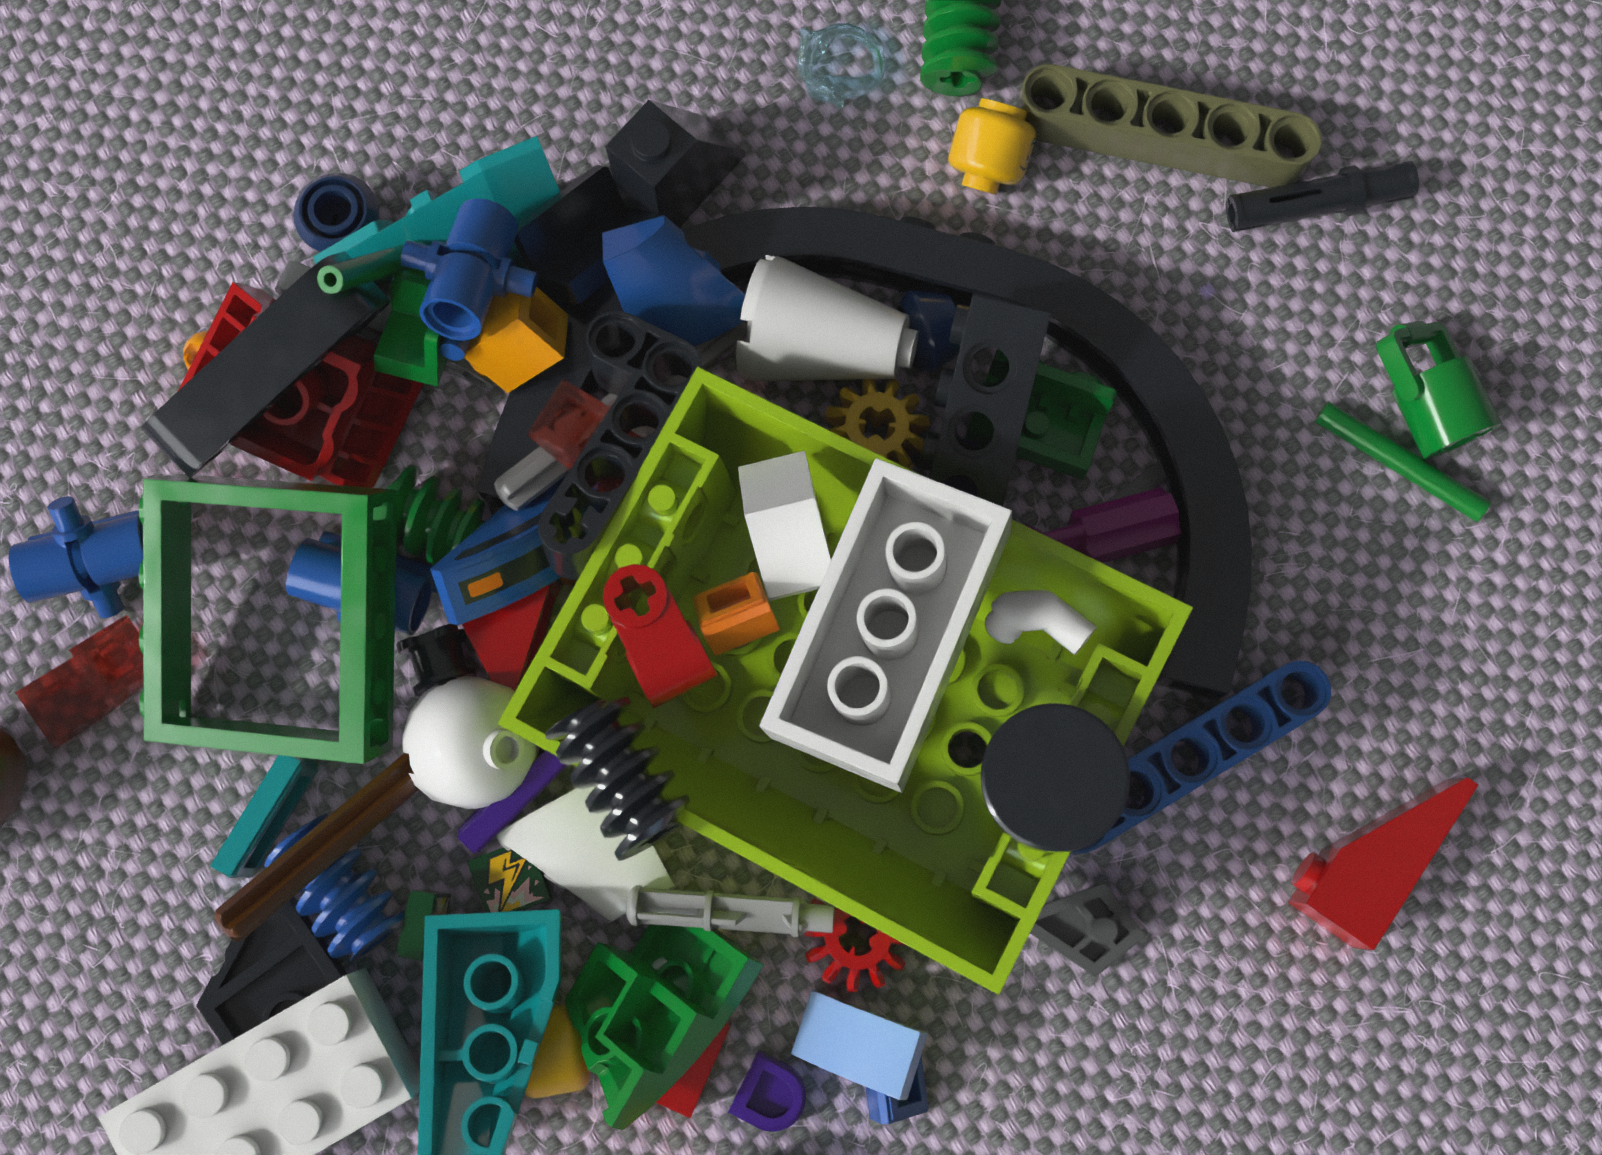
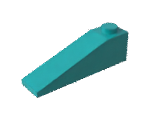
M532 137L474 161L459 170L463 183L440 196H435L433 192L425 190L410 199L412 207L408 210L405 217L395 223L391 220H376L313 256L315 263L317 264L327 256L344 251L351 258L404 244L407 240L422 241L430 246L434 240L446 243L460 205L466 200L475 198L488 199L501 204L513 214L517 224H519L560 193L538 137ZM513 243L508 258L514 260L515 267L527 269L515 243ZM394 275L373 282L376 285L391 284Z
M560 909L425 916L418 1155H505L562 981V911Z

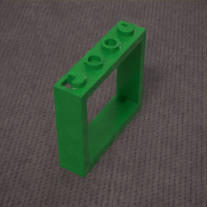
M186 474L144 478L143 494L139 501L138 509L139 518L143 524V560L139 568V583L143 589V625L139 634V646L143 654L144 688L140 696L139 707L140 713L144 718V741L365 764L392 750L397 490L194 475L188 478ZM191 502L342 514L339 731L191 716Z

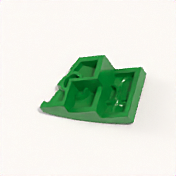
M649 924L633 953L598 942L564 1001L572 1025L581 1035V1051L587 1069L599 1077L608 1104V1108L602 1113L605 1122L611 1128L624 1130L644 1114L683 1076L724 1027L764 966L761 961L719 930L704 931V928Z

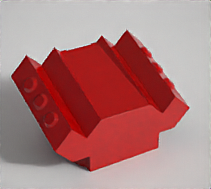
M232 282L178 391L264 312L275 299L264 290ZM355 335L339 344L231 445L310 481H314L319 476L336 485L374 488L424 383L374 371L373 355L378 344L373 340Z

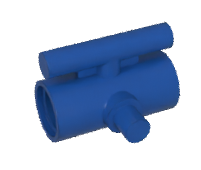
M470 199L460 205L446 243L434 240L430 246L407 240L401 254V266L424 271L426 279L431 280L421 303L419 313L422 321L429 329L444 336L439 351L444 357L454 361L464 359L470 340L480 334L494 296L505 298L509 292L532 298L537 286L538 272L515 267L514 260L508 258L519 228L516 218L501 204L488 199Z
M66 496L52 501L47 506L55 523L52 531L30 536L28 541L13 544L10 548L9 568L18 593L27 603H34L80 591L85 600L93 602L99 617L109 618L119 614L124 609V605L117 592L120 587V581L139 577V568L143 560V524L139 518V511L136 510L91 521L89 516L81 515L73 497Z
M324 531L319 541L306 538L297 548L288 570L286 591L288 595L336 610L337 620L340 622L342 536ZM396 554L395 630L413 635L419 629L427 613L432 592L438 593L430 570L433 567L432 565Z

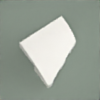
M595 787L576 788L509 825L496 835L502 847L508 851L512 849L544 872L545 878L559 888L572 892L585 902L587 908L608 923L626 914L627 897L634 886L642 885L643 888L666 890L674 887L654 846L625 860H617L614 852L627 835L604 838L600 831V825L611 811L597 814L590 813L585 804V800Z

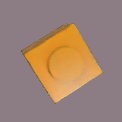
M537 286L532 298L509 292L505 298L494 296L481 332L477 337L470 340L464 358L475 371L487 376L505 392L509 393L564 358L569 315Z

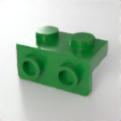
M999 349L996 350L985 380L987 383L1002 380L1009 371L1008 358ZM1039 359L1016 457L1083 480L1089 470L1106 416L1114 403L1117 391L1103 385L1098 378L1083 372L1068 373L1045 365ZM974 412L965 439L979 444L987 442L994 433L991 420L983 413Z

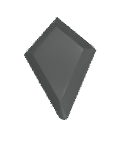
M1105 883L1044 904L1030 932L1032 936L1094 977H1097L1146 936Z

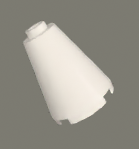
M765 255L766 260L759 259L748 284L740 317L741 320L748 321L747 339L749 341L737 340L736 363L737 372L741 379L754 382L895 379L901 367H912L917 350L919 331L909 329V315L782 257Z

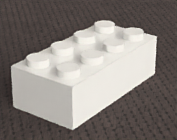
M875 458L759 727L776 741L902 793L1010 536L1012 510Z
M365 967L346 974L100 1115L98 1118L117 1155H315L418 1094L420 1090V1069Z

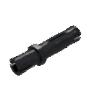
M1413 161L1360 170L1359 167L1353 165L1341 168L1338 175L1231 194L1226 200L1228 224L1232 232H1240L1242 230L1294 222L1300 219L1343 212L1348 217L1359 215L1367 207L1413 199L1419 190L1418 172Z

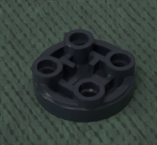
M1049 703L1032 706L1016 713L994 733L983 756L981 790L986 807L1001 830L1028 849L1049 853H1063L1075 851L1092 844L1108 832L1116 823L1126 805L1129 794L1130 770L1121 742L1110 727L1100 718L1076 706Z

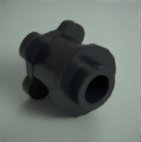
M446 624L418 636L408 637L396 644L398 653L406 654L407 658L412 661L418 684L413 687L415 696H422L425 691L434 685H444L450 680L457 679L455 677H477L475 668L467 667L460 643L468 639L464 629H459L458 625Z

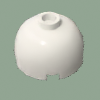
M461 676L455 677L457 679L450 680L444 685L436 684L422 694L409 712L402 736L403 752L408 753L410 757V766L414 774L409 773L414 785L430 799L465 809H478L509 797L523 782L532 763L538 757L540 747L497 724L515 691L507 686L481 677Z

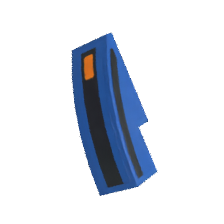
M565 476L537 500L530 502L521 510L515 511L506 505L503 506L430 569L448 623L461 625L533 594L561 578L560 575L552 570L547 560L538 533V522L543 510ZM606 478L599 481L593 489L600 492L616 489L614 478ZM583 531L578 537L581 540L585 537ZM563 539L561 541L562 544H565L567 542L566 539Z

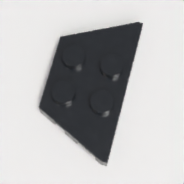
M295 897L291 898L242 941L235 942L231 940L224 953L225 961L218 974L211 977L196 1005L222 1045L348 974L339 960L329 955L327 950L329 946L323 937H316L312 932L313 923L309 917L300 916L297 912L296 905L298 901Z

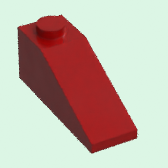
M1468 777L1442 781L1323 848L1319 855L1315 852L1310 853L1293 875L1291 884L1297 889L1288 903L1351 947L1375 950L1479 784Z

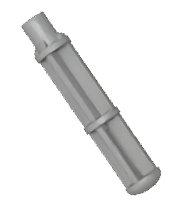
M636 885L630 890L626 901L627 919L633 926H639L641 923L704 928V931L725 929L791 934L792 937H799V935H803L807 931L833 933L835 906L808 904L801 896L780 898L715 893V890L694 892L643 888L642 885Z

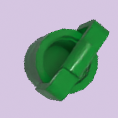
M1414 321L1399 324L1391 329L1389 335L1377 341L1376 349L1395 387L1391 394L1424 460L1457 449L1502 426L1503 423L1469 355L1460 356L1447 328L1442 323ZM1426 344L1437 366L1417 374L1406 352V348Z

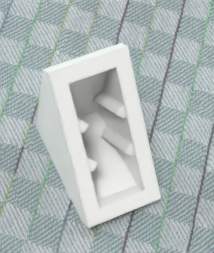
M805 451L738 467L744 515L768 600L772 601L819 589L831 562V557Z

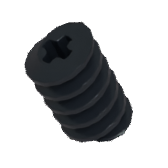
M629 697L610 701H596L569 714L545 733L546 739L549 740L564 739L556 750L560 763L567 765L579 763L570 776L574 787L579 789L595 787L585 800L588 811L596 814L611 811L600 825V831L604 838L627 835L614 852L618 861L637 855L672 833L679 827L677 817L691 801L687 794L665 799L662 792L676 776L673 770L650 774L648 771L649 765L661 752L658 745L638 750L633 746V742L646 728L644 722L639 721L621 725L618 721L632 703Z

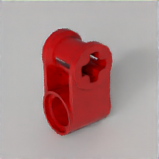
M631 564L619 568L609 577L604 586L603 593L606 611L627 650L625 655L654 709L718 676L690 621L685 620L671 591L657 571L646 565ZM639 588L647 596H650L647 599L650 611L642 616H638L632 608H629L632 605V599L629 594Z

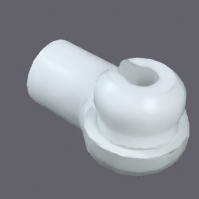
M1047 590L1005 592L992 602V611L985 618L986 631L998 642L1011 644L1015 639L1019 638L1022 631L1043 630L1074 655L1081 650L1097 629L1096 625L1056 594Z

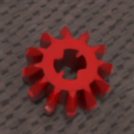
M813 898L810 904L826 905L817 898ZM837 907L834 914L833 933L807 931L803 934L808 937H824L825 943L810 948L805 952V957L809 963L816 962L828 954L833 957L821 976L822 980L828 984L836 979L842 966L847 967L846 986L849 992H857L859 989L860 969L867 968L871 982L876 988H880L885 985V979L876 965L884 959L893 969L902 971L906 965L900 956L888 950L891 943L907 945L874 928L875 932L867 937L869 945L867 950L855 953V947L850 944L847 950L840 945L838 937L847 932L844 920L851 915Z

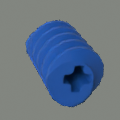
M326 813L313 819L280 842L267 857L264 864L265 868L328 817V814ZM359 847L345 852L298 892L304 893L296 905V910L300 916H310L321 912L311 928L312 932L316 937H325L337 933L327 949L328 953L332 958H340L354 953L349 962L363 956L395 932L403 924L406 911L403 910L385 916L382 911L394 895L393 892L388 889L370 896L367 889L377 876V871L373 868L356 875L352 872V867L362 854Z

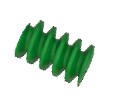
M926 0L925 14L927 19L924 21L923 36L926 41L922 47L921 58L924 64L921 66L920 81L924 87L942 95L964 97L975 94L982 89L983 84L980 79L989 78L996 74L998 62L991 54L998 51L999 38L992 32L1000 26L1001 16L995 9L1001 5L1002 0Z
M411 464L388 487V489L397 490L396 544L404 542L405 550L414 556H419L426 552L427 561L434 566L485 523L482 520L485 502L477 498L466 511L461 510L460 504L463 491L458 487L451 489L443 500L437 498L441 480L434 475L420 489L415 487L419 470Z

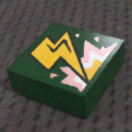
M502 847L467 861L485 913L524 911L553 899L548 882L544 877V872L512 849L508 851Z
M412 890L409 893L396 952L399 953L398 957L423 961L425 916L447 915L451 894L434 890Z

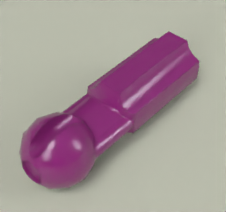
M1162 487L1074 510L1069 517L1068 525L1054 530L1042 532L1029 524H1023L1101 563L1178 543L1182 534L1177 505L1172 494L1166 493Z

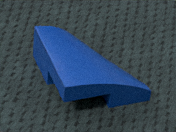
M665 215L602 233L603 263L624 312L655 325L689 342L694 347L717 337L745 321L741 320L740 317L747 290L742 292L722 275L720 263L706 251L697 250L690 246L685 239L684 232Z

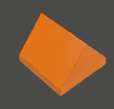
M751 572L693 597L700 629L715 656L780 630L757 572Z

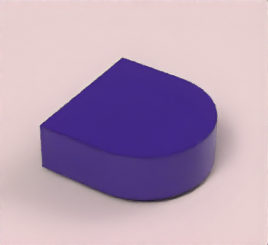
M758 1049L728 1113L764 1131L776 1132L787 1129L799 1119L805 1107L806 1090L803 1079L792 1066Z

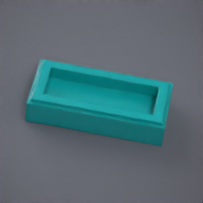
M278 755L210 867L229 878L253 877L318 772L317 767L319 765L307 758Z

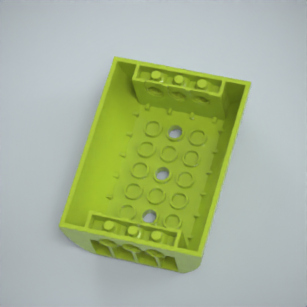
M697 366L497 724L557 756L556 750L564 739H546L545 733L552 726L576 710L596 701H610L629 697L632 703L618 721L621 725L643 721L646 725L645 730L633 742V746L638 750L658 745L661 750L647 768L650 774L673 770L676 775L662 792L665 799L687 794L691 800L677 817L679 823L999 995L1070 852L1049 853L1028 849L1004 833L991 817L983 799L981 790L982 763L973 768L958 766L949 756V744L959 733L973 732L981 736L986 745H988L998 728L1016 713L1036 705L1058 703L1076 706L1094 714L1110 727L1124 747L1193 607L1012 519L1010 536L902 793L770 738L759 725L818 589L769 601L780 630L749 642L744 647L734 648L717 656L714 655L703 636L693 602L695 595L751 572L758 573L765 590L744 515L738 467L805 451L831 559L875 458L913 473L916 472ZM631 564L646 565L657 571L671 591L685 620L690 621L718 675L655 709L646 697L625 655L627 650L606 611L603 601L604 586L609 577L619 568ZM641 588L635 589L629 594L632 599V605L629 608H632L638 616L645 615L650 611L647 602L650 596H647ZM1047 590L1056 594L1096 625L1097 629L1076 655L1043 630L1022 631L1019 638L1015 639L1013 643H1001L992 638L985 627V618L992 611V602L1005 592Z

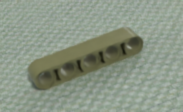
M1056 64L1040 65L1033 68L1026 75L1016 105L1017 108L1028 112L1025 121L1035 128V141L1270 188L1295 183L1300 179L1318 154L1322 144L1321 132L1317 124L1310 117L1298 112ZM1047 97L1052 99L1058 105V108L1045 110L1038 107L1032 99ZM1107 109L1118 120L1114 122L1103 121L1094 114L1093 110ZM1164 120L1175 127L1177 133L1166 134L1155 127L1153 121ZM1224 132L1229 134L1235 140L1237 146L1222 144L1216 139L1214 133ZM1274 144H1283L1290 147L1297 158L1283 156L1277 151Z

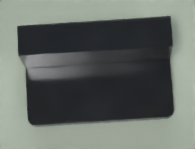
M595 165L518 224L519 228L514 243L527 270L538 272L537 287L549 298L579 305L610 280L603 263L602 233L656 218L658 214L625 207L609 168Z

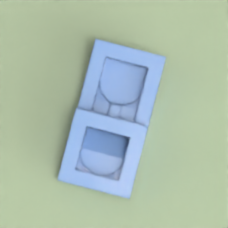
M811 990L791 1054L898 1100H907L928 1033L874 1014L875 1012L816 990Z

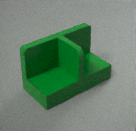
M409 269L406 273L398 272L394 274L390 284L392 310L373 355L374 371L438 387L448 360L439 351L444 336L429 329L422 321L419 313L421 303L431 280L426 279L424 271Z

